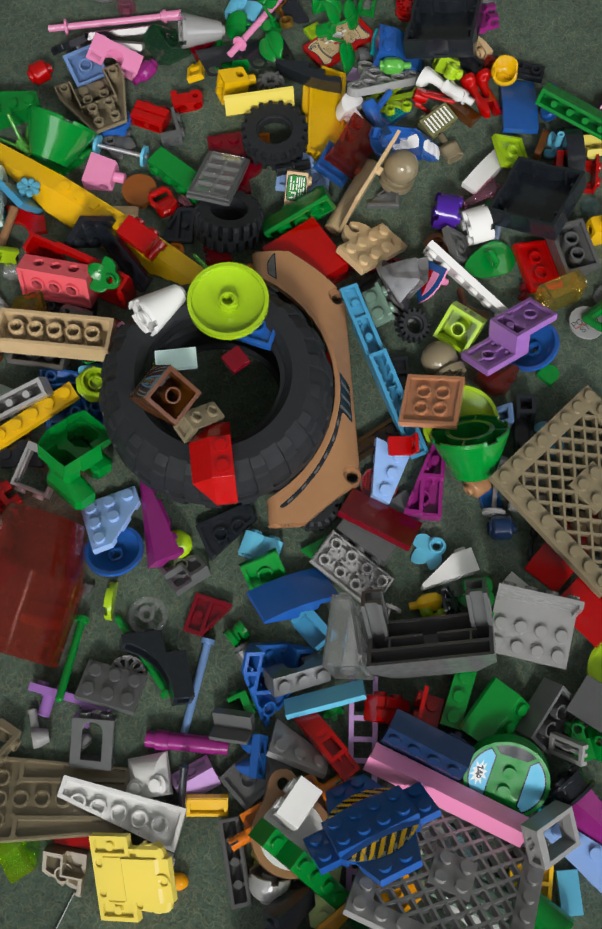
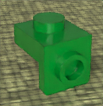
M238 689L229 694L230 697L227 698L229 704L241 700L245 711L253 712V715H256V706L252 697H248L246 690L241 691V689Z

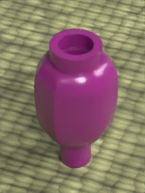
M154 59L144 60L132 83L137 86L140 82H146L151 79L157 72V62Z

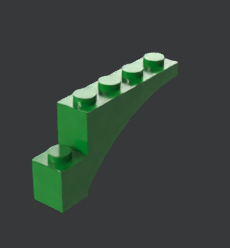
M261 817L248 836L335 910L340 908L347 899L349 891L329 873L321 876L313 859L305 851Z

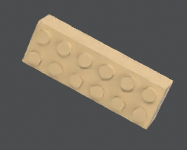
M0 308V352L103 362L105 355L109 354L112 349L113 337L117 331L114 318Z

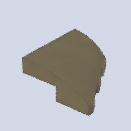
M50 843L43 851L42 872L49 877H54L60 885L64 886L66 884L77 890L74 895L81 897L88 871L90 851Z

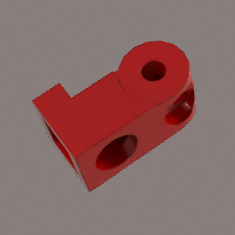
M193 89L190 92L177 94V90L170 91L172 107L174 106L175 113L196 111L203 107V94L200 90Z

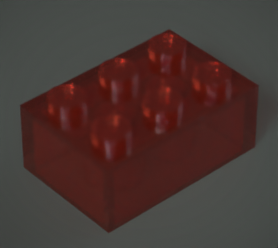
M354 112L345 123L324 159L353 180L362 170L373 151L369 132L371 127L374 126Z

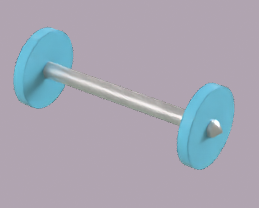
M96 135L92 147L94 153L100 154L102 148L140 157V166H146L149 159V146L144 145L141 153L102 144V135Z

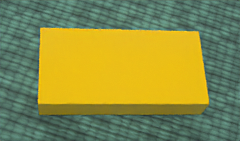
M186 794V817H228V794Z

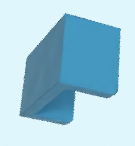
M314 610L301 612L299 618H294L290 621L291 625L316 653L320 652L335 638V634Z

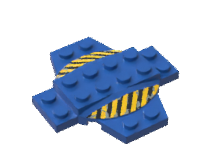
M361 774L325 791L328 816L325 821L321 822L322 829L303 838L304 845L321 876L340 866L350 868L351 864H355L361 868L362 873L383 887L423 867L416 834L421 832L422 825L440 817L441 811L420 782L403 790L400 785L393 788H384L365 774Z

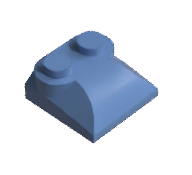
M90 45L63 55V60L77 88L104 77L102 68H105L104 63L99 65L85 58Z

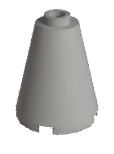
M185 12L179 13V16H182L181 21H178L179 41L183 42V45H180L181 49L221 40L222 36H225V25H222L221 21Z

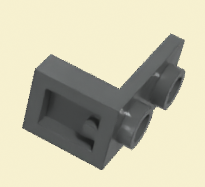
M174 106L170 107L175 130L159 133L164 149L182 145V137H185L183 126L179 127L178 124L181 123L179 112L175 113Z

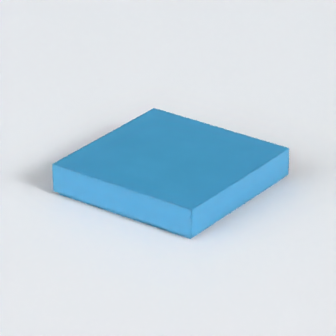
M0 180V189L18 208L39 215L42 213L43 209L31 197L28 198L26 195L21 196L19 194V189H17L16 185Z

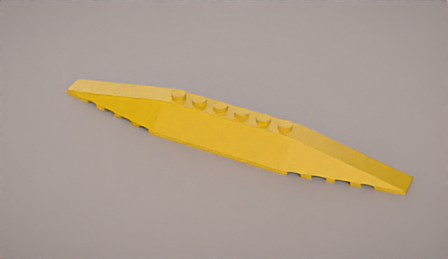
M0 143V165L5 168L6 173L17 183L21 182V179L24 177L27 180L33 178L35 182L38 181L40 183V188H38L39 194H33L32 199L45 212L71 229L80 216H113L116 222L112 228L116 232L128 217L63 175ZM161 237L159 238L167 247L158 254L154 262H151L150 259L148 260L143 254L122 240L149 274H155L167 281L170 280L178 283L180 286L192 283L194 278L204 270L203 267Z

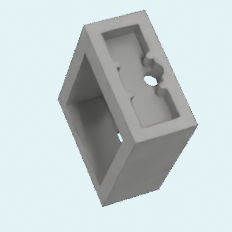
M28 441L10 484L15 485L14 490L24 494L27 490L33 493L32 497L42 501L44 498L50 500L54 490L49 486L43 492L20 483L33 453H38L37 444Z
M557 800L520 825L529 864L545 871L581 845L572 806ZM558 822L562 837L547 847L544 831Z

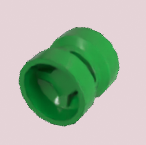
M237 620L232 628H227L223 631V634L234 648L240 644L242 639H247L251 636L240 620Z

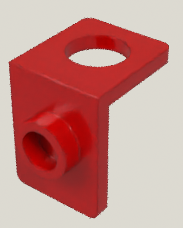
M414 433L411 436H389L387 438L389 456H414L419 452L418 433Z

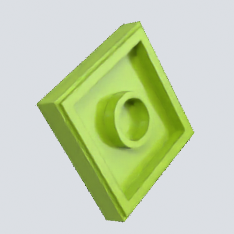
M496 133L491 137L500 167L512 168L519 156L528 158L521 137Z

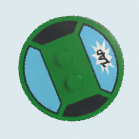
M495 734L480 740L473 746L475 751L469 769L463 776L464 786L525 816L541 807L549 794L550 773L544 754L534 743L514 734Z

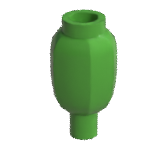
M385 57L379 62V71H383L385 74H399L404 69H411V62H404L399 57Z

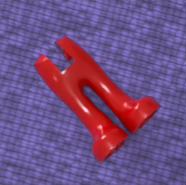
M488 68L480 70L476 76L474 73H467L460 80L462 87L475 99L480 115L484 119L490 118V111L493 116L501 113L499 103L488 85L491 78V72Z

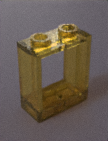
M579 270L539 285L533 299L547 308L556 311L578 302L587 287V280Z

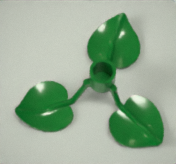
M257 0L263 4L262 8L270 17L259 27L266 32V37L261 39L259 43V51L266 60L275 62L276 59H282L284 42L280 34V23L275 21L276 18L272 16L267 8L273 9L278 0ZM234 11L228 16L225 23V31L230 39L233 40L236 36L241 37L247 31L246 26L253 24L246 23L247 14L245 12Z
M320 0L325 7L329 21L316 25V35L320 39L327 37V40L341 42L339 47L344 73L348 75L355 64L353 46L351 43H347L346 40L332 36L336 33V26L346 22L350 30L357 28L359 24L357 8L352 0H346L343 4V14L346 19L340 21V13L342 12L341 1Z

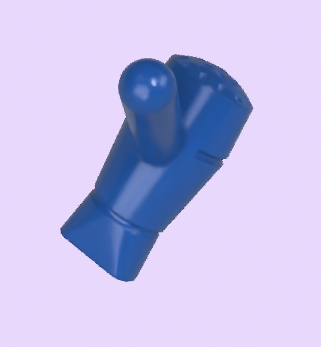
M391 89L386 90L377 103L374 98L366 99L362 103L363 112L372 127L383 128L385 126L380 110L393 94Z

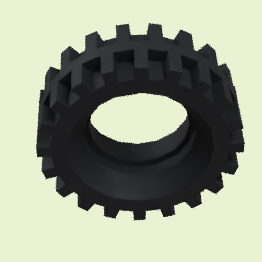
M268 101L269 105L264 106L263 103H260L257 110L254 107L250 109L251 115H245V122L241 124L243 150L246 152L247 158H253V164L256 166L259 163L262 164V169L270 166L272 171H276L275 165L286 164L291 160L295 162V159L301 160L303 158V152L306 153L308 145V123H306L304 115L300 116V109L296 108L293 110L292 104L288 103L287 106H284L283 101H279L278 104ZM280 123L290 129L291 136L282 143L270 144L260 139L259 131L267 124Z

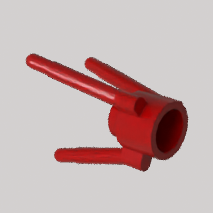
M416 87L412 96V101L415 102L414 106L427 114L431 113L430 110L421 104H426L428 98L455 104L454 100L444 98L447 95L442 92L425 90Z

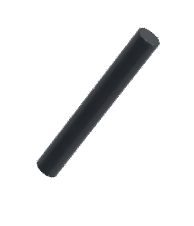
M185 763L180 765L176 806L185 808L189 765Z

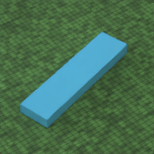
M359 679L284 699L285 716L289 720L366 700L364 681Z

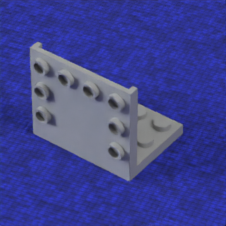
M504 581V584L499 583L493 608L496 654L566 670L575 620L583 611L585 602L580 601V597L567 595V598L558 596L559 593L546 590V593L538 592V588L532 586H525V588L516 587V583Z

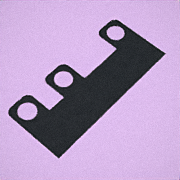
M283 38L282 55H289L291 60L296 61ZM261 40L246 42V49L244 51L238 50L232 58L227 55V52L234 44L195 50L208 76L218 75V73L209 72L210 67L215 66L223 69L220 63L248 59L254 69L269 66L267 60L259 51ZM255 59H261L264 61V64L262 66H256L254 65L253 61Z

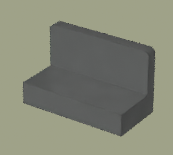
M215 707L212 711L214 727L208 736L210 740L247 745L256 729L253 712Z

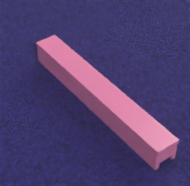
M376 742L363 770L395 786L400 785L402 789L420 782L439 808L519 848L522 846L524 839L520 825L528 820L529 817Z

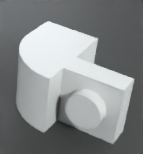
M345 93L336 107V117L339 122L345 120L348 127L355 133L360 130L365 122L359 113L364 99L362 96L351 97Z

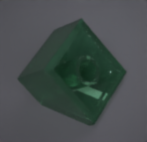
M152 23L142 37V41L146 45L145 48L152 54L153 59L159 65L169 66L192 54L189 48H180L183 42L179 41L176 29Z

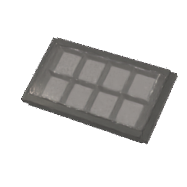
M208 151L187 190L186 197L230 206L247 171L250 159Z

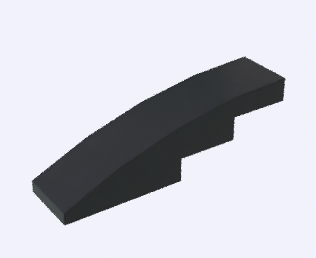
M276 59V68L280 75L307 87L341 94V77L328 76L325 69L310 68V62Z

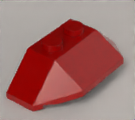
M230 422L213 423L206 426L189 443L193 486L216 505L238 503Z

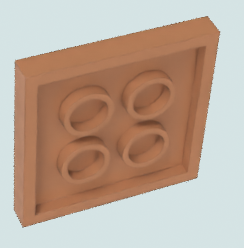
M408 374L398 420L399 426L457 430L465 377Z

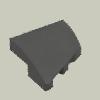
M198 554L190 555L186 558L174 559L173 563L157 567L177 596H180L211 575L208 566Z

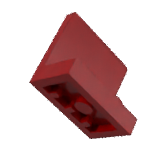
M425 685L415 696L413 706L416 707V710L411 715L438 729L444 699L429 695V686Z

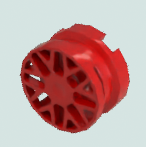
M396 0L395 16L399 18L398 20L410 22L414 0Z

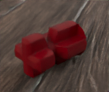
M526 282L520 284L519 292L521 294L518 295L519 301L529 298Z

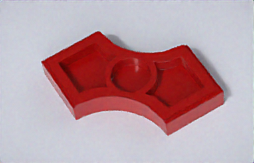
M9 205V206H7V213H8V211H9L10 206H15V207H17V206H16V205ZM19 208L14 224L26 228L29 235L31 232L38 235L48 234L44 215H35Z

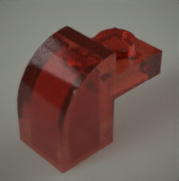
M514 364L502 374L496 371L486 376L480 372L477 374L474 382L486 394L501 396L509 391L510 384L518 378L517 374L520 369Z

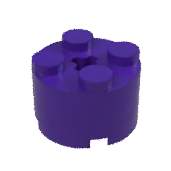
M437 192L434 201H437V203L432 207L431 228L441 230L448 225L456 230L457 224L459 225L461 214L458 211L459 207L461 208L463 197Z

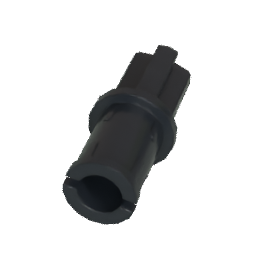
M305 159L295 162L291 160L286 164L275 165L277 177L286 175L288 169L299 171L311 169L310 160Z

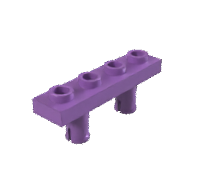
M37 680V683L30 682L28 690L40 693L43 696L37 715L49 718L59 685L56 688L49 687L50 683ZM69 688L66 689L63 700L79 704L82 707L81 710H91L92 713L96 709L109 712L111 710L76 700L74 698L75 694L68 692ZM90 723L86 724L83 728L88 729Z

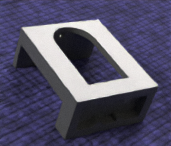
M80 710L72 717L69 767L111 771L115 765L113 749L115 722L118 719V715H112V712L102 711L98 714L92 713L91 710ZM88 723H97L102 728L101 755L81 753L83 727Z

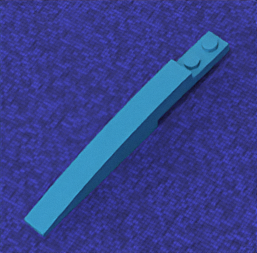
M354 283L340 288L339 293L353 324L352 328L399 435L411 436L414 433H418L419 452L414 456H410V459L413 460L428 454L429 450L419 427L399 426L398 420L404 390L386 348L384 349L358 284Z

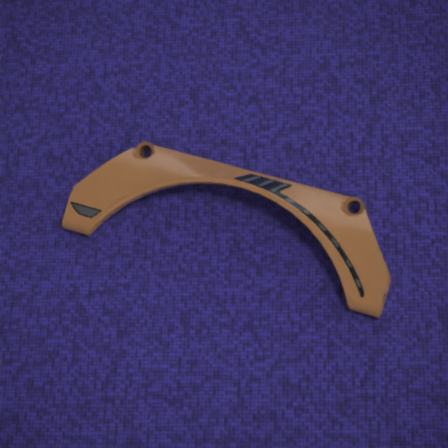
M289 251L256 252L252 255L253 270L262 277L265 284L277 289L292 300L311 320L326 346L333 369L334 407L329 428L321 446L305 469L290 484L267 500L269 528L302 527L340 496L353 488L356 489L361 480L346 307L337 287L322 273ZM339 300L341 303L336 304L333 301ZM350 475L355 476L357 481L350 482L347 480V477Z

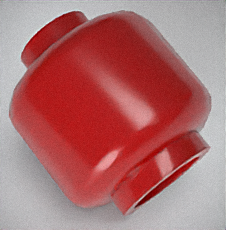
M39 59L28 65L26 73L32 84L42 85L51 80L53 69L49 62L45 63L42 59Z

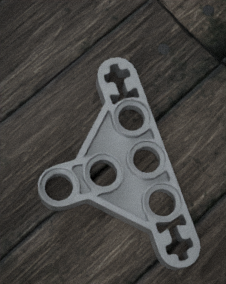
M362 60L358 62L357 72L361 76L359 80L347 84L346 94L351 97H361L385 92L388 89L394 90L416 85L420 73L415 70H406L399 74H385L383 71H379V67L373 65L372 62Z

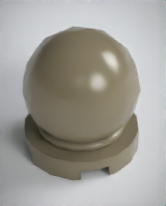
M397 149L387 156L379 180L382 188L388 193L390 191L399 193L398 195L407 194L411 190L415 181L414 178L419 170V162L414 153L407 149Z
M433 341L425 346L422 351L420 361L423 370L428 375L462 377L467 371L463 362H457L456 350L448 342Z

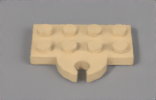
M350 222L349 226L345 225L342 230L341 237L344 244L338 246L336 253L362 276L379 265L378 262L388 261L404 252L407 245L383 223L371 229L366 224Z

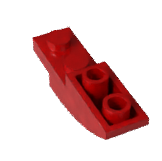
M317 712L293 718L343 783L361 769L348 753L347 747Z

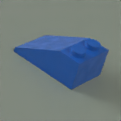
M379 25L374 37L373 65L379 66L380 60H383L385 57H399L404 62H411V69H404L403 71L415 70L421 73L423 58L406 59L403 45L405 33L396 27Z

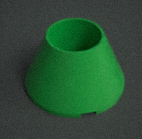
M28 105L30 154L68 168L96 138V132L76 121L72 122L52 111Z
M474 414L459 416L457 430L433 428L430 432V439L455 479L463 482H478L488 479L497 470L510 433V425L508 421L504 420L502 422L498 416Z

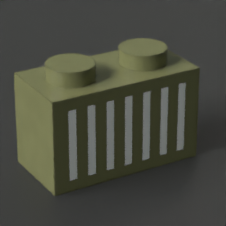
M444 102L440 106L438 104L435 105L428 115L423 114L417 120L419 123L416 129L434 140L441 133L452 127L458 117Z

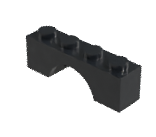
M516 394L512 401L514 412V453L534 435L535 395Z

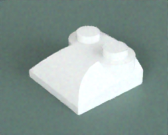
M168 751L128 759L129 783L126 788L128 793L146 798L173 794Z

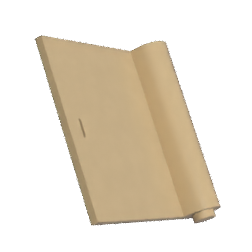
M397 130L378 162L374 159H366L337 204V209L332 212L324 225L328 233L334 236L340 235L376 175L380 176L384 169L382 165L401 133L400 130Z

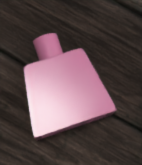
M91 152L81 181L85 190L113 191L115 183L123 184L127 175L126 173L119 172L118 163L115 160Z

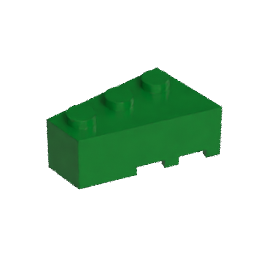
M0 91V130L12 127L7 117L8 113H10L15 125L28 122V105L41 107L36 91Z

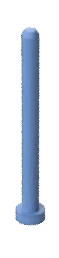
M205 637L201 639L203 647L193 681L195 697L192 703L187 704L180 733H189L211 645L214 646L215 644L213 639Z

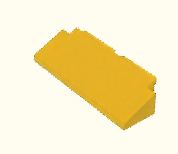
M321 66L320 69H325L326 75L341 77V94L302 85L301 110L305 113L306 123H308L306 153L311 155L315 161L318 160L329 141L342 150L344 148L345 120L340 122L337 120L336 107L346 93V73L325 66Z

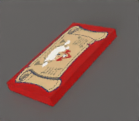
M359 17V24L356 29L350 30L346 22L336 26V33L332 37L351 43L355 52L358 48L371 41L374 32ZM316 37L303 46L304 53L319 68L321 66L331 68L341 61L339 52L341 42L327 40V37L321 39Z

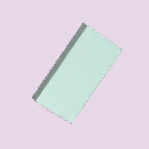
M196 347L154 351L155 365H171L176 370L198 368Z

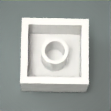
M302 775L297 779L293 778L286 784L283 789L285 795L279 799L277 798L270 808L273 811L270 817L290 832L298 830L323 792Z

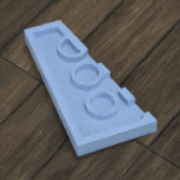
M558 822L544 831L545 838L551 844L562 837ZM578 831L581 845L566 855L565 858L602 894V846Z

